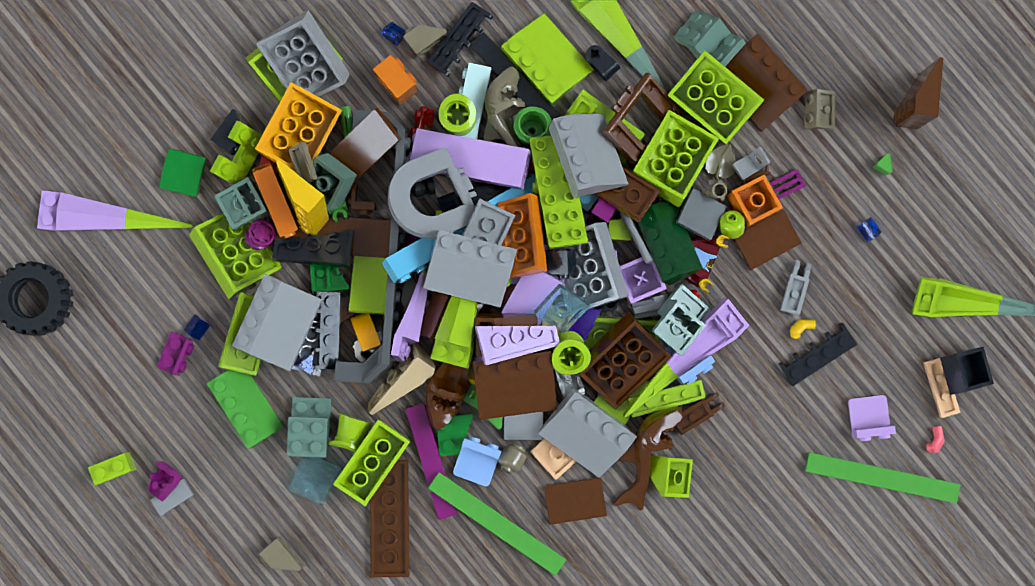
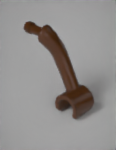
M770 163L765 166V171L754 173L744 180H741L740 177H737L735 180H740L743 186L764 174L767 176L771 173L769 171Z

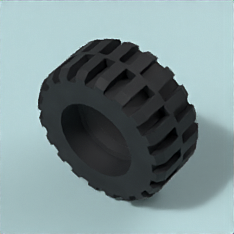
M30 261L25 264H15V268L10 267L6 270L7 274L5 276H0V321L5 323L8 329L23 335L42 336L56 331L57 326L61 327L65 323L63 321L64 318L69 317L70 312H68V309L73 307V301H70L73 291L69 290L70 283L64 279L65 275L57 271L56 268ZM31 281L43 283L49 294V302L46 309L37 317L24 315L18 304L21 289Z

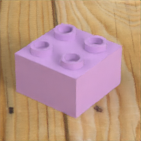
M643 257L620 266L629 297H626L629 305L667 289L665 283L661 280L654 260L646 264Z

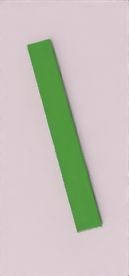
M809 452L805 466L806 472L953 503L958 501L961 485Z
M438 472L428 487L435 494L555 576L565 563V558Z

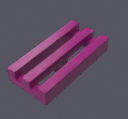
M798 169L770 182V185L773 186L793 175L796 177L773 189L775 193L796 182L800 184L778 195V200L806 186Z

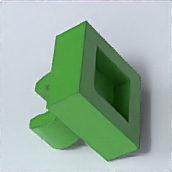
M345 200L342 206L330 211L327 209L336 223H338L337 216L339 214H343L344 218L348 219L347 211L349 209Z
M472 384L463 401L478 409L475 385Z

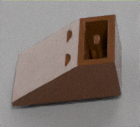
M479 313L475 318V326H538V314ZM476 333V356H482Z

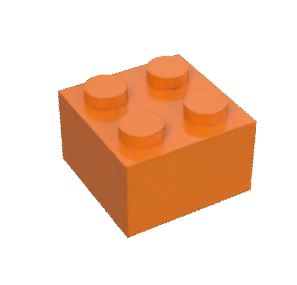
M389 55L373 68L378 80L399 105L417 92L416 79L410 72L406 74L404 65L398 57L394 59L392 55Z
M765 174L731 191L726 196L733 211H738L744 216L745 229L783 209Z

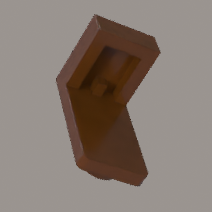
M357 180L351 186L352 194L348 195V206H351L352 211H359L361 215H371V212H376L375 202L357 201Z

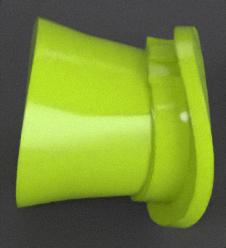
M452 94L443 100L439 108V120L443 128L449 134L464 136L472 131L476 123V110L473 102L467 96Z
M573 331L558 333L560 343L555 347L549 348L554 369L564 375H573L585 370L590 363L591 355L583 338Z
M339 413L337 435L334 441H329L327 445L345 448L355 453L373 423Z

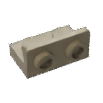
M815 89L806 92L805 129H835V91Z

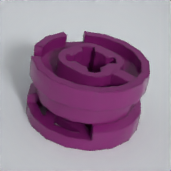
M264 220L253 222L246 231L245 240L248 246L255 250L266 249L274 240V228Z

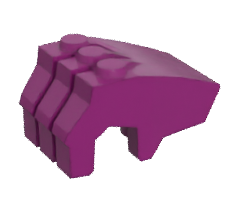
M157 461L155 465L160 468L156 473L149 475L150 482L147 490L163 502L177 487L182 476L164 461Z

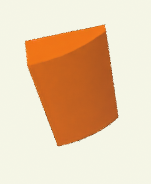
M529 193L497 203L499 208L515 215L502 243V246L517 249L510 278L546 272L547 264L539 196Z

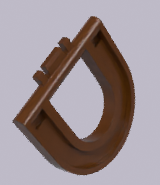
M649 73L644 74L634 89L630 85L626 87V91H623L615 102L616 104L611 107L615 115L602 131L603 135L635 166L647 146L632 133L622 120L638 98L641 97L658 115L661 123L669 110L682 117L676 102L668 96V93Z

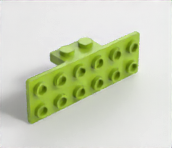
M551 135L530 138L529 143L536 175L535 181L532 183V192L539 196L541 219H544L549 248L586 244L588 238L580 197L573 199Z

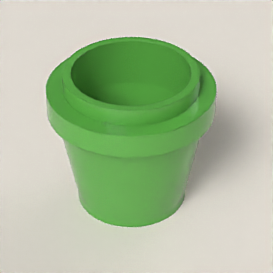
M539 107L524 108L516 115L514 120V132L517 138L526 146H530V138L550 136L549 126L552 122L551 117L545 110ZM533 129L536 133L530 134L528 131Z

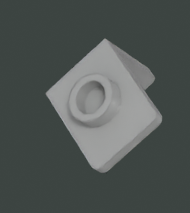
M758 147L747 156L733 163L732 166L740 179L744 180L768 165L770 160L763 149ZM756 154L761 155L763 163L757 161Z

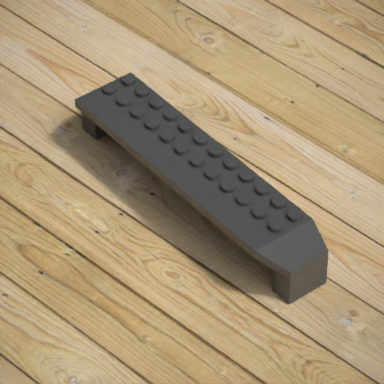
M354 110L352 129L359 125L372 111ZM381 111L402 138L393 147L396 151L395 175L400 167L409 162L408 152H412V141L408 137L405 128L389 112ZM392 215L389 256L405 247L403 228L399 226ZM388 273L383 344L364 363L336 361L335 381L374 383L394 366V362H397L391 355L394 335L397 331L396 323H400V312L397 311L398 304H401L402 293L399 292V285L403 283L400 280L393 283Z

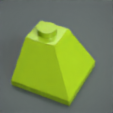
M651 455L650 478L661 496L689 498L693 459Z

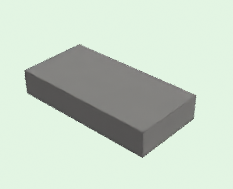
M182 479L163 502L156 497L152 498L151 502L159 515L162 516L192 497L194 493L186 480Z

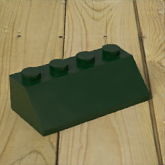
M668 201L652 204L638 224L662 282L671 285L703 270V267L687 229L676 224L680 214L678 207Z

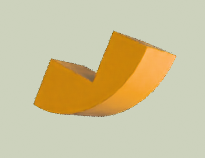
M362 313L350 318L363 352L381 346L369 314Z

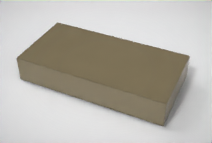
M301 142L288 149L295 172L308 183L318 179L306 142Z

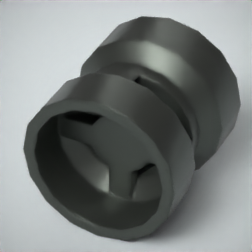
M433 176L414 184L417 198H422L427 194L430 196L436 195Z

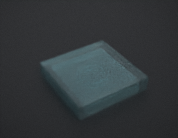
M558 284L534 310V313L537 317L552 326H556L561 332L566 333L590 305L589 302Z

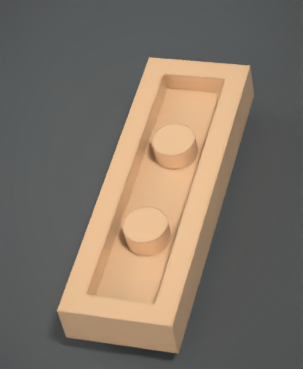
M940 358L923 362L940 418L960 413L955 394L950 395Z

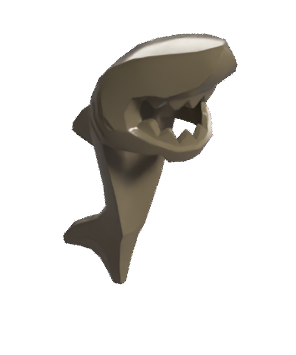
M512 66L495 78L486 92L485 108L488 120L484 132V141L491 142L495 139H502L506 145L522 148L521 142L514 132L512 117L522 108H525V102L521 98H511V95H515L518 91L517 84L519 81V73Z

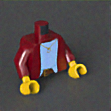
M725 235L713 236L710 241L702 237H695L692 240L703 270L685 279L688 283L701 288L705 293H709L705 288L707 284L713 286L708 277L718 255L719 246L728 248V245L723 244V241L725 239L730 240V238Z

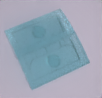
M303 457L288 490L320 505H324L340 471V467L319 457Z

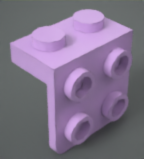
M879 395L848 400L852 438H859V441H869L871 436L885 439L891 438L890 434H896L895 426L890 425L886 396Z

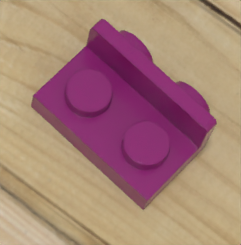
M171 332L157 368L176 376H180V373L183 374L187 367L185 362L187 356L191 355L194 350V340Z

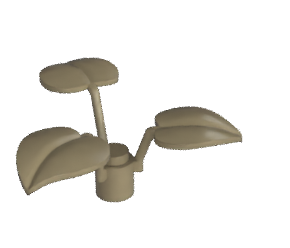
M729 144L714 149L705 162V170L709 174H715L714 179L717 183L710 185L708 191L701 192L705 195L709 194L711 198H719V202L726 206L724 213L730 210L733 211L728 200L723 203L724 196L727 194V187L718 178L719 176L722 179H726L735 173L732 164L736 162V159ZM690 190L686 195L685 199L683 200L682 204L680 205V207H678L679 212H681L684 203L690 193ZM660 197V202H661V203L667 201V200L663 199L662 197Z

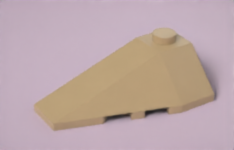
M418 343L409 344V357H406L405 362H400L395 370H390L386 384L379 386L368 403L369 414H375L423 384L427 378L429 379L433 376L435 372L434 361L430 359L431 357Z

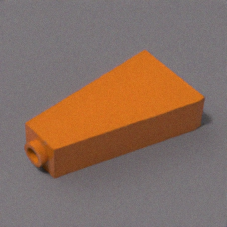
M270 162L253 168V175L279 236L288 238L295 235V231L298 228Z

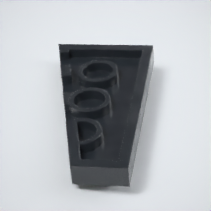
M354 229L343 233L331 232L329 235L323 236L311 235L309 238L300 239V237L277 240L274 243L272 260L275 262L349 267Z

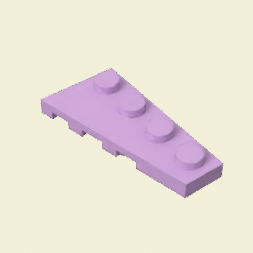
M475 326L484 365L555 347L560 343L556 326Z

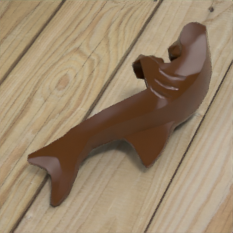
M443 362L427 383V413L431 425L437 430L443 429L453 419L467 395V368Z
M680 407L656 411L641 422L636 432L637 438L618 459L619 461L631 462L636 465V480L629 489L617 497L614 502L615 506L629 502L633 503L639 510H643L650 476L651 452L668 448L672 450L674 445L672 438L664 435L663 431L665 433H668V431L672 432L674 427L681 421L683 412Z

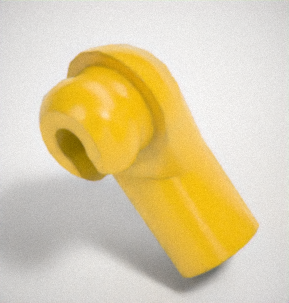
M797 320L790 328L791 338H800V334L805 329H815L816 321Z

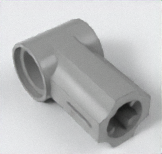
M668 294L633 303L634 317L642 319L654 315L655 317L658 316L656 312L668 299Z

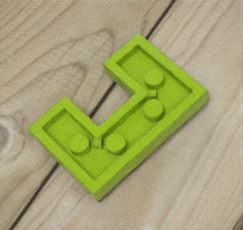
M236 121L228 138L240 144L236 155L232 161L218 155L210 172L233 185L244 180L259 153L254 149L262 135L242 122Z

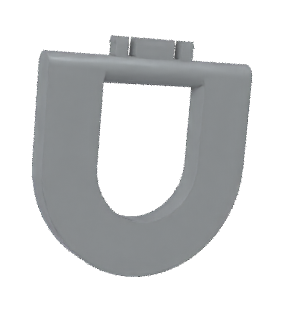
M446 147L405 163L395 173L388 188V206L393 218L405 231L420 238L435 239L437 230L455 233L465 229L475 209L471 198L476 197L477 194L475 191L468 192L473 189V186L467 174L461 176V174L465 173L464 167L456 169ZM447 171L463 205L437 216L421 214L411 203V187L421 180Z

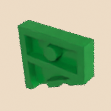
M310 264L312 293L313 291H350L349 285L336 266Z
M473 414L454 416L443 429L437 430L440 456L457 455L460 453Z

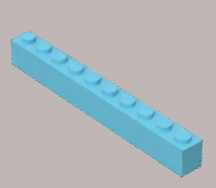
M536 175L526 179L524 190L510 188L487 202L498 207L497 203L529 193L533 194L532 183H534ZM465 229L457 231L454 234L462 235ZM421 238L387 257L382 262L393 283L399 280L403 283L411 278L410 274L415 271L419 274L428 268L427 265L430 262L435 239Z

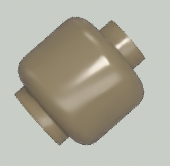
M516 444L505 446L498 459L499 464L502 466L501 469L509 474L519 472L526 460L525 450Z

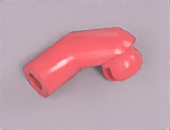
M942 426L932 427L934 440L926 445L929 453L939 452L945 442Z

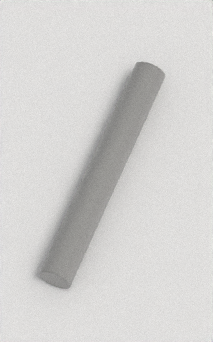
M621 212L620 215L645 263H651L653 259L629 216Z

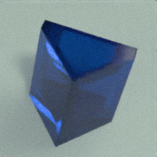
M391 22L382 30V36L396 46L399 45L405 35V30L394 22Z
M871 217L857 226L867 242L882 233Z
M194 314L184 330L190 336L200 341L211 325Z
M306 354L295 364L306 374L312 375L314 356Z

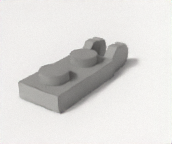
M795 260L792 272L789 275L780 311L796 316L800 315L810 280L809 274L812 264L807 263L805 265L802 277L797 275L800 261Z

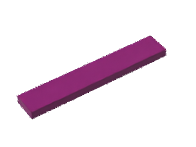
M423 403L407 408L406 413L427 483L430 486L438 472L445 477L446 474L425 404ZM430 490L439 520L457 515L456 507Z

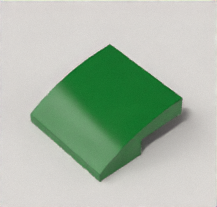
M169 148L159 188L197 197L201 177L204 175L206 157Z

